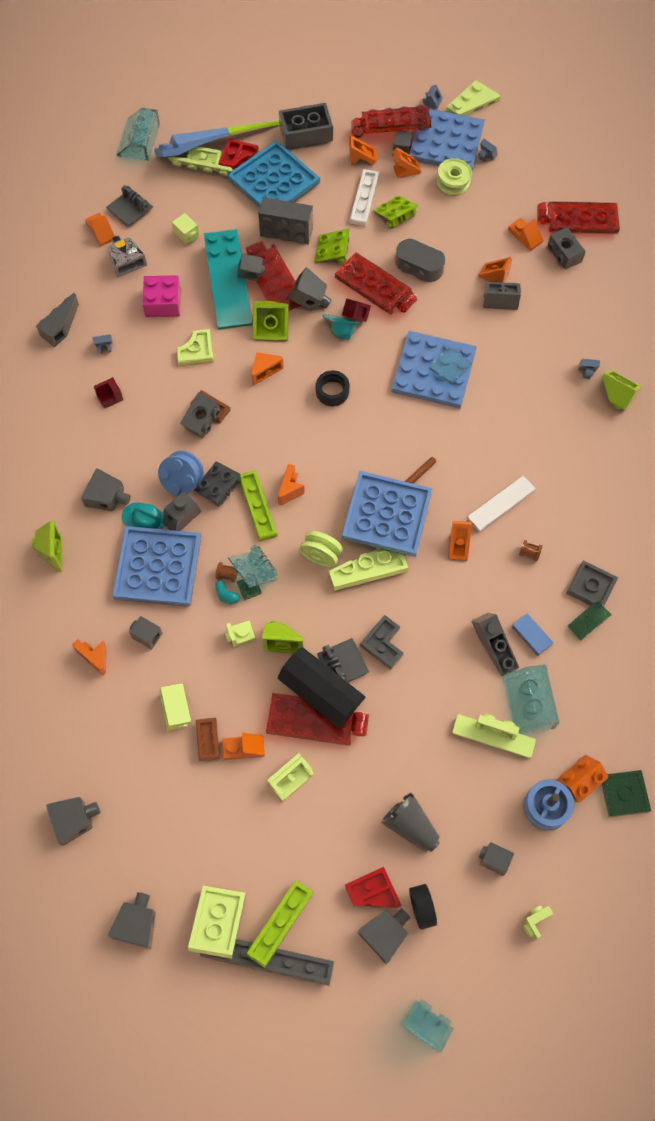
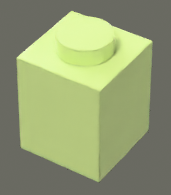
M185 213L172 221L174 234L186 245L199 237L198 225Z

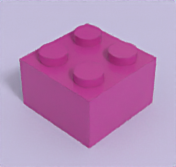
M144 276L142 305L145 317H180L181 287L179 276Z

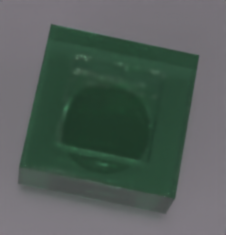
M255 575L236 581L244 601L262 594Z

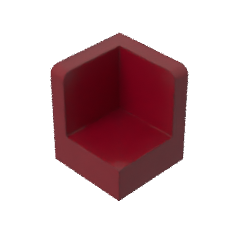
M346 298L342 316L367 322L371 305Z
M113 377L94 386L96 396L104 409L123 401L121 390Z

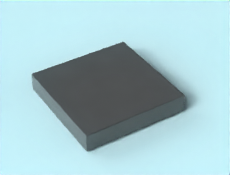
M583 560L566 594L602 611L618 577Z

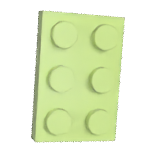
M203 886L188 951L232 959L245 893Z

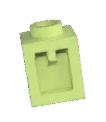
M250 621L233 626L230 623L226 624L227 630L224 633L227 642H232L233 648L256 641Z

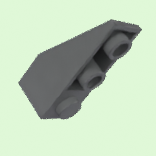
M75 293L65 298L57 308H54L47 317L36 325L39 335L54 347L65 339L69 333L79 305Z
M486 613L472 620L471 622L479 640L501 676L518 669L519 665L497 614Z

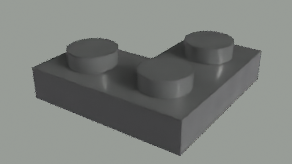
M384 615L360 643V646L389 669H392L403 656V652L389 642L398 632L400 626Z

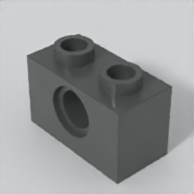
M568 227L550 234L547 244L548 249L555 255L558 263L564 269H568L583 261L586 251Z
M198 392L180 424L185 429L203 438L205 434L209 433L213 420L219 416L221 406L215 400ZM206 413L203 419H199L200 414Z

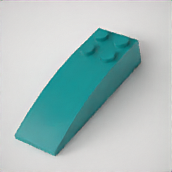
M238 230L204 233L218 330L252 325L246 279L237 277L239 260L242 255Z

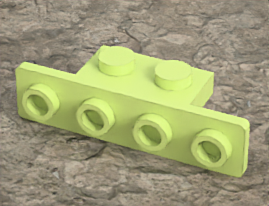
M197 146L188 150L187 159L168 156L172 165L177 167L185 165L192 170L200 168L207 173L219 172L223 176H228L233 171L231 167L219 165L218 162L222 155L220 150Z
M458 714L452 731L454 735L526 758L532 757L536 742L535 738L519 734L520 727L515 726V723L495 720L494 716L488 714L479 715L478 720Z

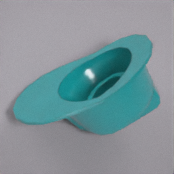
M322 315L323 318L330 320L331 331L339 339L349 340L354 334L356 324L360 323L335 315Z
M136 502L128 505L123 510L122 521L126 526L153 529L164 528L162 511L151 504Z

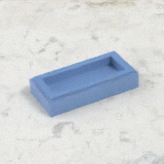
M528 613L512 625V628L537 656L554 643Z

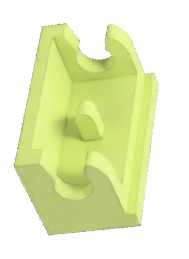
M183 683L161 687L159 696L167 732L188 727L187 724L191 723Z
M298 753L270 777L267 782L277 796L284 801L311 778L314 773L310 765Z

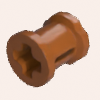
M524 540L519 556L525 555L538 561L543 545L537 546Z
M219 562L215 578H224L235 583L238 566H227Z

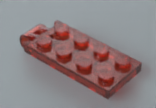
M424 105L416 107L404 106L397 109L386 108L384 110L371 109L361 112V118H354L351 121L352 135L356 138L362 137L364 133L372 134L431 128L429 108Z
M549 201L548 203L542 202L537 205L538 223L550 224L549 232H557L566 227L572 233L618 234L620 230L617 203Z
M263 241L247 246L246 252L248 255L265 259L262 260V265L265 266L263 276L260 275L256 283L266 301L289 304L288 311L302 306L289 299L295 279L275 244H272L271 248L267 250Z
M357 252L335 273L336 279L390 315H392L394 307L405 313L417 301L416 295L409 286Z
M272 693L266 734L350 746L351 734L360 737L367 735L369 715L362 712H354L343 727L339 729L301 697Z

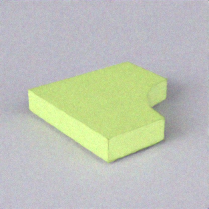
M210 329L192 331V337L189 342L177 347L179 366L214 362Z

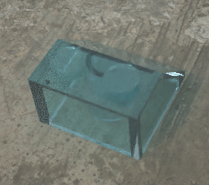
M421 999L420 1002L415 1000L400 1025L434 1051L442 1052L454 1029L450 1026L451 1021L441 1013L439 1016L431 1011L433 1007Z

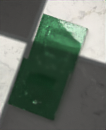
M597 601L573 620L568 627L582 641L612 614Z

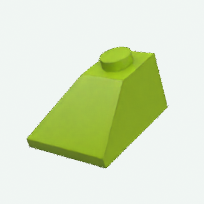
M254 301L253 339L288 340L289 304L273 301Z
M611 369L602 376L608 399L613 403L612 406L619 410L627 409L642 387Z
M50 521L35 530V538H32V547L44 561L56 571L62 572V536L55 522Z
M279 621L265 623L262 636L264 652L293 654L303 647V637L286 624H282Z

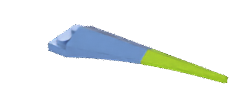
M279 120L175 134L171 136L169 145L159 144V148H154L155 155L161 157L180 155L197 146L228 135L279 125Z

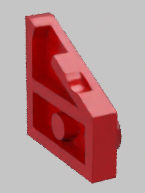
M229 138L218 163L222 166L231 167L234 170L258 153L259 146Z
M384 867L345 884L353 906L399 908L402 906Z

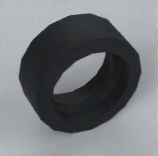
M331 370L322 373L317 378L316 395L320 402L328 406H337L347 400L350 384L345 374L340 371ZM327 382H338L343 386V391L337 395H329L323 392L322 386Z
M422 884L409 888L411 904L419 928L422 930L436 926V912L427 885Z

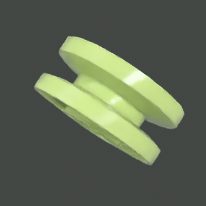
M454 158L445 160L438 168L436 184L445 194L461 195L470 186L472 169L463 160Z
M309 531L306 533L305 541L301 543L299 550L308 560L318 565L334 567L338 562L337 557L343 551V547L337 540L327 534Z

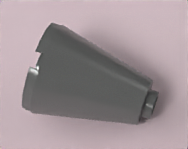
M410 792L403 797L404 802H397L381 823L424 852L428 850L432 852L439 845L438 839L440 836L416 797Z

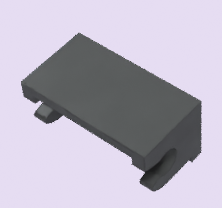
M486 281L483 307L518 310L521 297L520 283Z

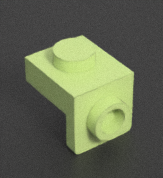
M541 905L530 911L531 916L523 920L525 924L523 928L529 938L532 937L533 940L541 937L535 924L553 915L549 906L544 909Z

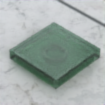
M642 770L607 774L608 779L602 783V789L609 817L651 812Z

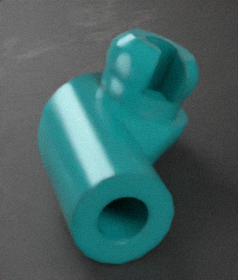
M224 581L215 583L220 601L228 604L239 601L237 593L226 590Z

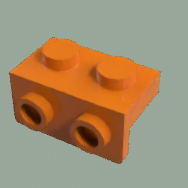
M585 755L571 768L563 772L556 781L565 785L572 793L574 799L580 803L607 780L608 775L601 762Z

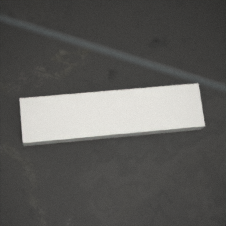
M363 169L350 217V224L366 227L379 172Z
M522 476L470 514L467 520L472 522V526L480 533L532 494L536 488Z

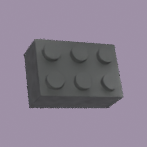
M326 103L279 111V126L286 149L333 141V124Z
M263 197L258 213L260 236L309 244L313 230V206Z

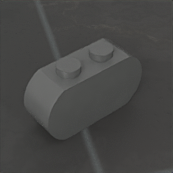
M405 239L397 246L395 264L398 269L405 273L414 275L427 282H434L443 275L445 255L442 251L414 239Z

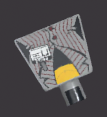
M114 236L111 239L112 244L108 246L117 277L147 266L145 254L131 238L128 237L122 240L120 236Z

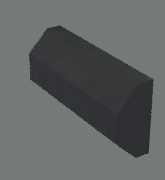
M303 647L292 654L277 677L279 681L339 729L343 727L366 698L365 695Z

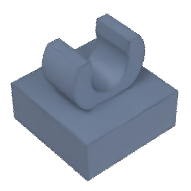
M432 85L429 91L425 93L426 98L422 100L425 105L430 104L432 109H438L443 96L438 86Z
M483 139L480 142L481 151L479 152V159L483 162L488 157L494 160L498 155L497 147Z
M112 335L93 337L94 345H98L97 350L99 353H102L101 347L104 345L108 347V352H111L112 348L109 343H113Z
M581 359L578 370H584L583 378L591 379L593 371H597L600 367V360Z

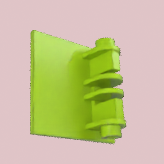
M395 196L387 203L380 204L373 211L388 220L386 222L388 228H394L399 223L401 224L403 221L414 217L417 213L416 208L418 205L402 196Z
M350 229L319 235L315 263L336 259L338 264H344L347 259Z

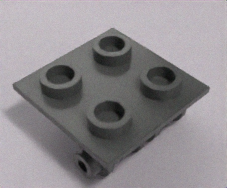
M126 185L121 188L122 195L106 207L127 226L133 224L153 208L147 200L143 199L130 186Z
M216 461L194 491L212 500L219 507L227 499L226 495L230 496L228 490L233 492V488L240 483L241 474Z
M353 638L332 647L326 645L322 648L323 651L317 653L322 663L347 682L369 673Z

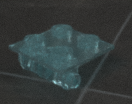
M253 545L250 548L251 552L228 557L249 588L277 580V569L267 559V556L263 555L264 553L260 546Z

